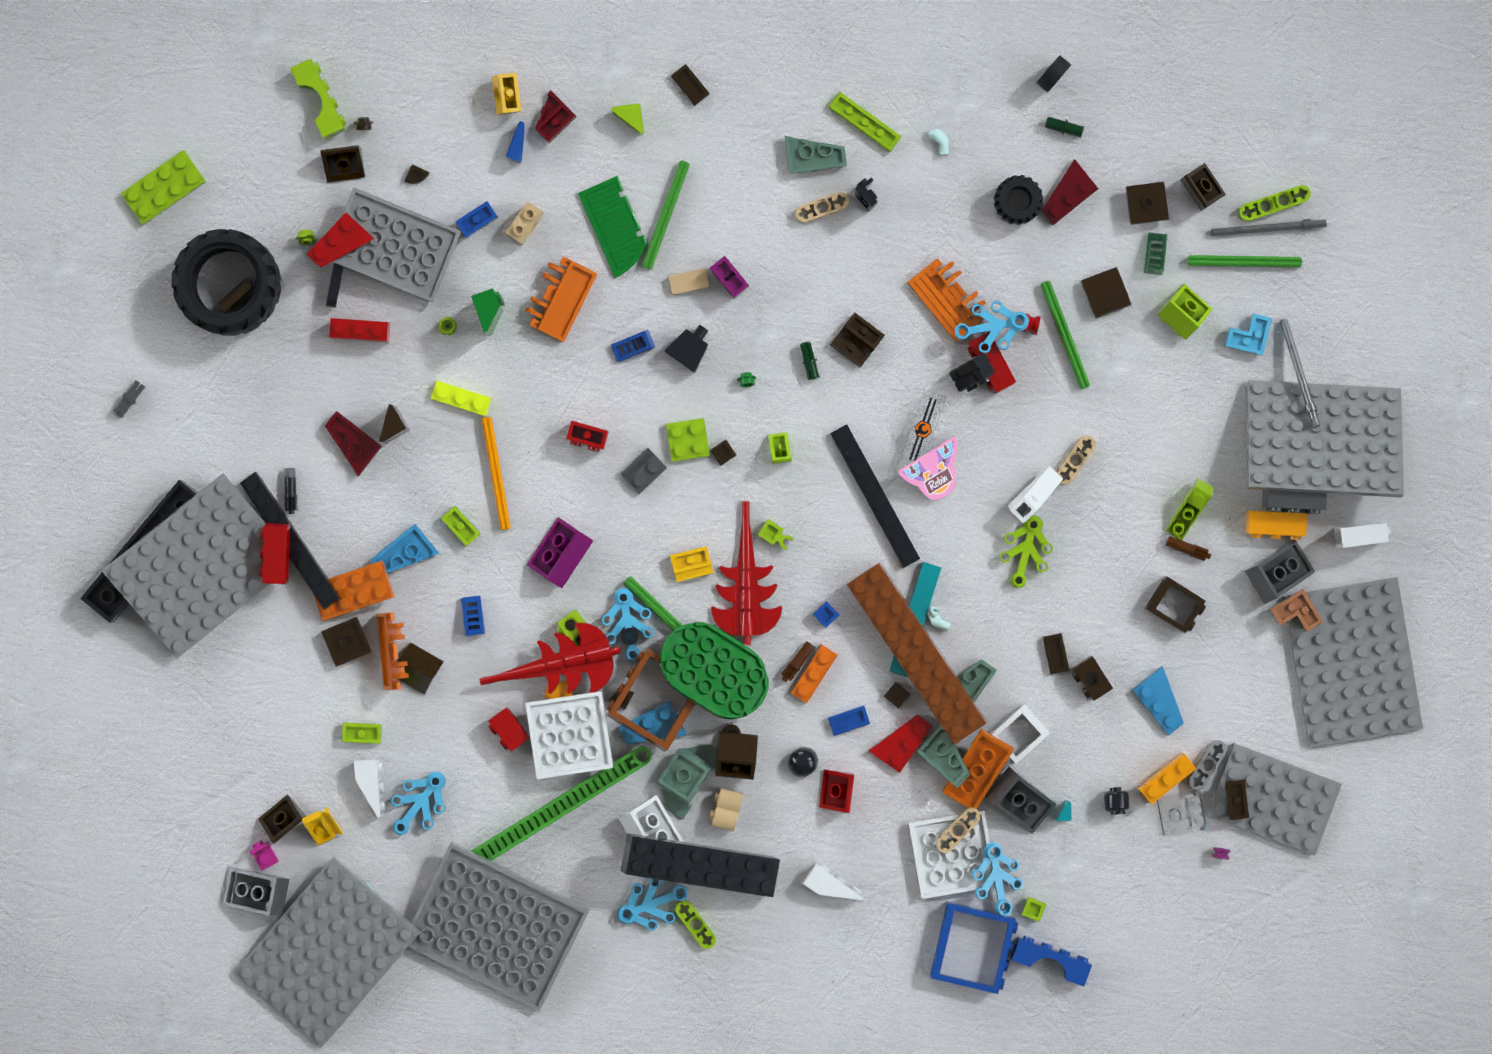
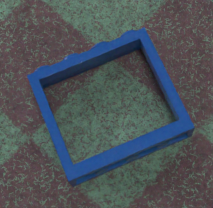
M947 901L930 978L998 994L999 989L1003 990L1005 979L1002 976L1009 966L1007 955L1008 952H1012L1014 941H1011L1012 934H1016L1018 927L1015 917L1003 916L999 913ZM954 911L1008 923L993 986L940 974Z

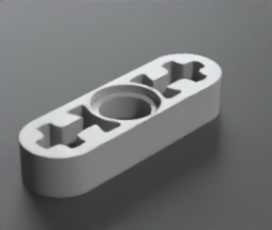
M1214 740L1209 744L1196 765L1197 769L1188 778V784L1192 789L1202 790L1206 786L1227 752V746L1224 742ZM1219 744H1221L1220 748L1222 749V752H1217L1214 756L1218 758L1217 761L1207 756L1208 753L1213 755V753L1215 752V749L1213 748L1214 745L1218 746ZM1205 760H1211L1213 763V767L1209 771H1205L1202 767V763ZM1198 769L1201 772L1208 774L1206 778L1203 775L1200 778V781L1202 782L1201 785L1197 784L1196 786H1194L1195 782L1192 781L1193 778H1198L1200 776V773L1197 772Z

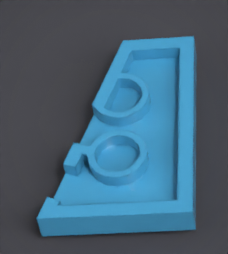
M414 524L373 557L371 562L374 564L383 561L387 573L440 553L420 528Z

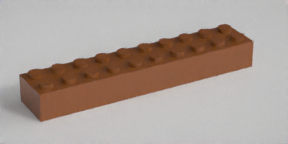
M881 562L848 583L847 586L954 745L987 724L988 721Z

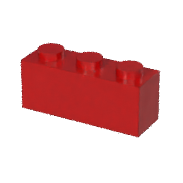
M330 318L329 337L332 339L389 343L390 323Z
M990 331L968 343L970 347L967 350L972 358L983 354L979 351V345L986 340ZM994 341L986 356L995 374L989 376L990 381L986 382V386L990 392L994 391L996 394L1015 384L1016 380ZM986 344L981 346L983 351L989 348Z
M267 523L264 525V528H261L260 538L263 540V547L260 548V559H263V566H260L259 577L262 578V583L286 584L289 581L290 524Z

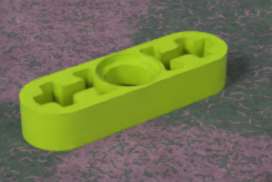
M688 900L679 901L676 905V913L701 947L705 949L712 948L716 943L715 934L691 902ZM680 905H688V912L690 913V915L692 914V912H694L696 915L691 916L688 919V921H686L684 918H687L688 916L685 912L680 913ZM693 919L701 921V927L697 930L692 929L690 926V922ZM704 927L707 929L706 931H704L705 935L707 937L712 936L711 944H704L702 942L704 940V937L701 934L699 935V937L696 935L697 933H700L704 929Z

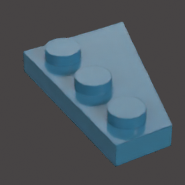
M1163 666L1132 690L1168 735L1184 724Z
M668 701L631 721L656 737L664 739L677 714L671 702ZM619 726L627 744L646 741L624 726ZM683 726L676 737L687 735Z

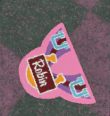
M956 436L899 470V475L907 482L919 486L921 492L929 499L938 500L947 496L953 490L956 482V471L953 465L957 454Z

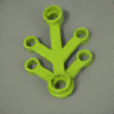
M1032 515L1024 522L1023 527L1004 536V541L1007 544H1013L1016 538L1027 533L1024 542L1008 551L1001 552L999 555L1000 561L1007 563L1013 556L1022 552L1017 573L1013 574L1010 579L1012 586L1016 588H1022L1026 584L1024 574L1029 555L1032 556L1036 563V569L1039 572L1043 573L1048 570V564L1042 560L1033 544L1034 536L1042 545L1041 550L1043 553L1050 554L1053 551V546L1051 543H1048L1041 531L1043 522L1036 515ZM1032 521L1037 523V527L1034 529L1030 527ZM1008 535L1013 536L1014 539L1012 542L1007 541ZM1047 544L1051 548L1049 552L1044 551V546ZM1007 553L1009 556L1006 561L1002 559V554ZM1044 563L1046 566L1043 571L1039 569V564ZM1017 577L1022 578L1021 584L1015 582Z

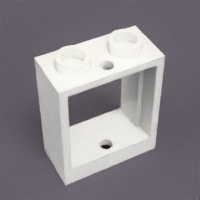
M1387 523L1335 528L1336 548L1389 542L1391 529L1389 526L1387 527Z
M1022 704L990 733L1000 739L997 735L1021 714L1039 732L1040 735L1018 755L1015 756L1013 753L1007 760L1009 763L1013 761L1017 764L1050 734L1025 704Z

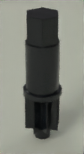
M284 468L285 511H288L289 514H294V511L298 510L295 468Z

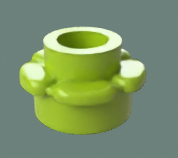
M451 317L441 319L438 323L440 333L443 335L448 334L449 336L453 335L457 328L456 321Z

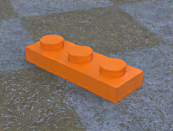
M821 645L791 693L808 703L838 654Z

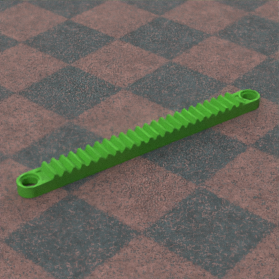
M645 746L635 748L614 761L613 768L598 771L471 851L490 861L494 860L647 765L652 758L651 750ZM641 750L646 751L648 754V758L645 761L637 759V753Z

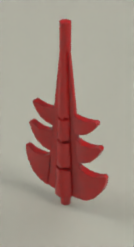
M742 501V526L738 565L733 568L719 567L721 572L726 577L735 580L736 584L731 587L716 585L718 593L727 601L732 602L733 607L724 610L714 606L711 607L713 619L717 625L726 633L743 636L744 645H751V635H762L774 628L780 620L783 609L782 606L773 609H765L760 606L761 602L766 601L775 593L778 585L773 584L767 587L758 585L757 580L767 577L774 566H755L750 527V501Z
M575 623V627L580 633V645L576 646L570 637L556 632L554 636L557 638L560 647L558 653L555 654L550 645L538 640L537 644L540 647L542 659L496 675L482 677L479 680L482 686L500 681L546 676L548 693L552 694L559 685L560 675L564 674L568 682L567 693L570 694L580 684L582 672H586L590 678L589 692L594 693L602 689L609 682L614 669L613 655L621 654L620 646L611 648L607 636L598 627L589 623Z

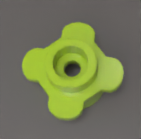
M308 229L299 231L298 236H296V240L301 245H310L312 242L317 241L314 238L313 231Z

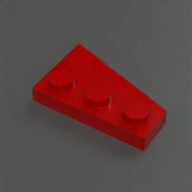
M346 212L306 255L321 268L374 240V238Z
M915 715L868 751L900 773L928 734L932 725L920 716Z

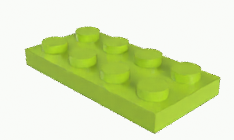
M182 150L124 190L121 195L141 224L145 225L206 183V180L186 151Z

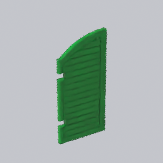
M618 176L578 193L615 278L633 267L641 257L645 247L648 246L644 235L638 237L636 234L641 228L627 196L621 198L619 192L624 191Z

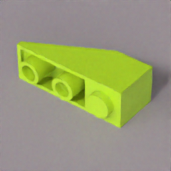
M1197 478L1166 528V531L1183 540L1212 497L1214 487Z

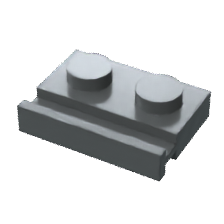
M647 448L621 475L640 494L667 467Z

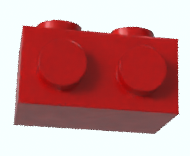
M571 420L566 439L570 440L571 445L581 447V444L589 446L588 450L599 452L600 449H605L609 431Z
M506 707L488 721L490 723L489 729L494 735L498 734L502 740L499 742L505 750L509 749L512 752L530 738V735L509 707Z

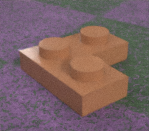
M1304 589L1299 590L1270 608L1279 625L1297 616L1305 631L1308 632L1324 622Z

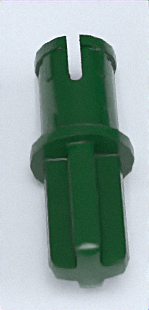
M1048 117L1045 123L1046 128L1062 132L1063 135L1066 133L1081 138L1084 126L1070 123L1067 119L1063 121Z
M811 342L801 343L800 347L804 359L802 364L805 365L808 380L820 378L816 364L817 359L814 357Z

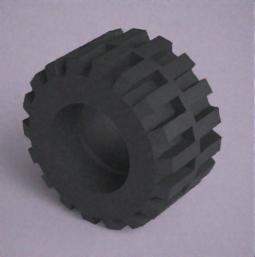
M1025 175L1008 177L999 185L994 195L996 213L1002 217V220L1008 221L1009 224L1021 225L1028 223L1038 215L1042 208V189L1038 187L1039 184L1034 182L1031 177L1027 178ZM1014 189H1021L1029 196L1030 203L1023 211H1016L1008 204V194Z

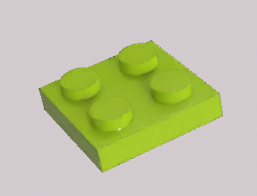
M704 418L666 424L672 462L710 456Z

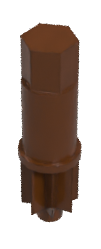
M1168 536L1165 546L1202 561L1210 559L1211 554L1208 553V549Z
M806 641L781 673L784 682H787V680L791 681L815 649V646Z

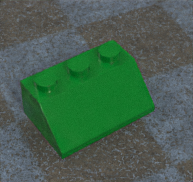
M493 288L471 296L483 331L487 336L493 334L503 312L502 306L505 305L502 295Z

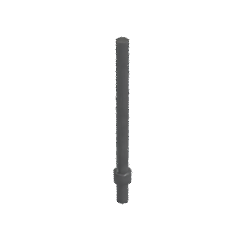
M1302 219L1300 222L1211 229V236L1296 229L1307 231L1312 228L1327 227L1326 219L1312 221L1311 219Z
M1282 319L1280 324L1306 404L1304 408L1306 414H1309L1312 427L1317 428L1320 426L1316 414L1318 410L1316 404L1312 401L1288 320Z

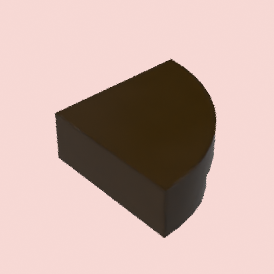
M412 164L404 182L409 184L420 183L429 176L430 172Z
M628 692L620 705L621 708L626 710L634 692ZM615 693L613 696H611L609 701H615L618 694Z

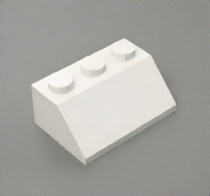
M657 795L618 818L627 833L684 842Z

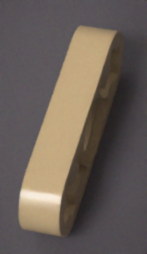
M837 192L801 205L796 210V218L801 223H807L841 211L848 206L849 197L844 192ZM838 196L846 199L843 202V206L835 204L833 205L835 209L831 210V204L828 199H832V202L837 201ZM820 202H824L828 206V210L825 213H820L817 210V205ZM814 205V212L817 216L813 217V213L808 214L807 219L799 216L802 209L810 211V206Z
M1081 437L1058 469L1057 473L1059 475L1061 472L1065 473L1067 471L1066 463L1070 468L1076 469L1074 473L1072 470L1068 473L1069 480L1065 479L1060 484L1066 485L1071 483L1096 447V442L1092 437ZM1090 440L1091 448H1086L1083 453L1087 454L1084 457L1083 454L1077 452L1076 449L1078 448L1079 450H1081L1084 446L1082 444V441ZM1073 455H1078L1081 458V463L1078 466H1074L1070 462Z
M973 807L966 808L938 837L936 841L937 849L942 853L950 852L979 822V811ZM968 812H976V819L974 821L972 819L969 820L967 824L970 826L967 828L960 819L963 818L965 821L968 818ZM955 825H961L964 828L963 833L959 836L953 834V827ZM950 832L951 836L957 840L953 842L951 839L948 842L949 848H940L942 845L940 841L942 839L946 841L949 838L946 834Z

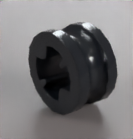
M626 628L622 632L621 638L625 644L633 645L638 641L639 634L634 628ZM627 631L635 633L633 636L635 640L633 642L631 640L629 642L626 641L627 636L625 633Z

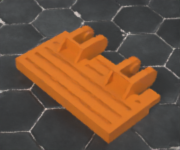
M563 256L559 264L567 267L566 270L551 262L547 265L550 269L562 273L559 280L548 273H543L542 275L545 279L558 285L556 287L549 283L542 297L549 301V304L533 296L530 299L533 303L545 308L543 313L540 314L530 307L525 309L526 312L541 319L538 321L532 318L529 323L530 326L561 342L565 341L597 276V273Z
M937 258L907 283L956 342L959 340L955 336L957 325L966 324L968 327L976 326L983 320L980 316H973L972 309L969 310L966 306L979 293L975 291L965 300L961 301L960 299L966 295L965 291L957 282L952 286L948 284L960 276L962 272L960 270L956 271L949 279L945 280L942 274L951 269L955 263L951 261L937 272V269L943 265ZM983 300V301H980V302L977 303V304H980V305L983 306V305L986 304V302ZM979 307L974 308V312H976V311H977L978 309H980V308H979ZM964 329L959 330V334L961 336H964L966 334V331Z
M394 612L377 614L384 690H400L401 683L398 679L409 678L408 673H405L404 669L405 666H408L407 661L396 662L398 650L397 643H394V640L405 639V635L401 634V628L404 627V623H393L395 621Z

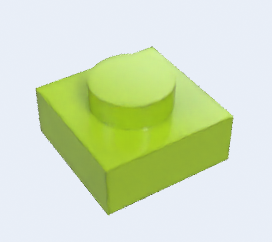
M1028 896L1021 915L1040 922L1046 903Z

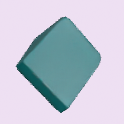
M1065 800L1055 818L1056 821L1072 820L1071 802L1069 800Z

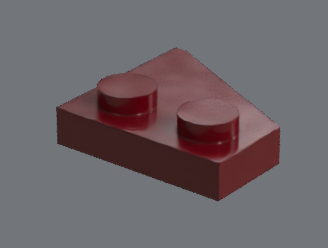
M550 90L535 129L550 144L577 116Z

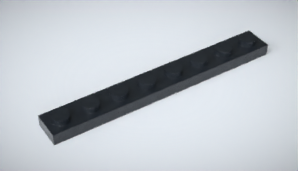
M846 424L830 433L902 567L904 568L919 560L918 553L848 425Z
M254 472L241 481L240 484L266 523L290 524L289 558L323 609L329 608L340 600L341 597L258 472Z

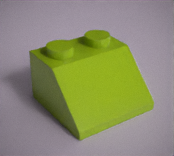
M1184 283L1157 315L1174 329L1178 335L1187 340L1199 328L1213 308Z

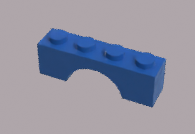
M1025 935L1023 938H1017L1011 955L1012 961L1031 967L1037 960L1043 958L1054 959L1062 965L1064 978L1067 981L1085 986L1092 964L1088 962V958L1078 955L1077 958L1070 956L1071 952L1061 948L1059 951L1054 950L1052 945L1042 942L1041 945L1034 942L1035 939Z

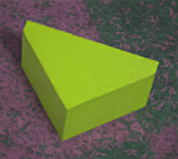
M640 103L612 107L611 112L640 135H643L644 129Z
M788 433L769 434L772 464L791 462Z

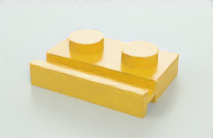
M707 546L670 555L676 582L714 573Z
M328 807L322 812L317 811L302 819L304 826L318 846L334 839L335 835L339 833L340 835L343 834L342 828Z

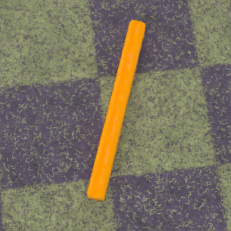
M485 417L481 421L500 529L508 530L511 528L493 422L491 417Z

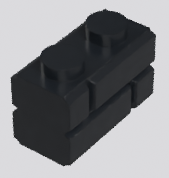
M983 353L950 371L949 375L955 381V386L959 392L965 389L967 392H970L978 387L976 383L979 382L982 385L990 381L989 376L995 374L992 365L989 364L986 354Z

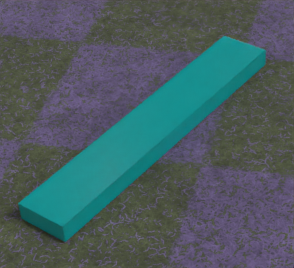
M926 562L922 563L910 602V607L923 626L942 568ZM894 656L889 672L908 677Z

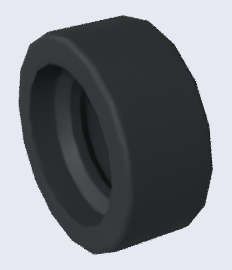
M1059 55L1036 83L1046 92H1049L1069 69L1071 64Z

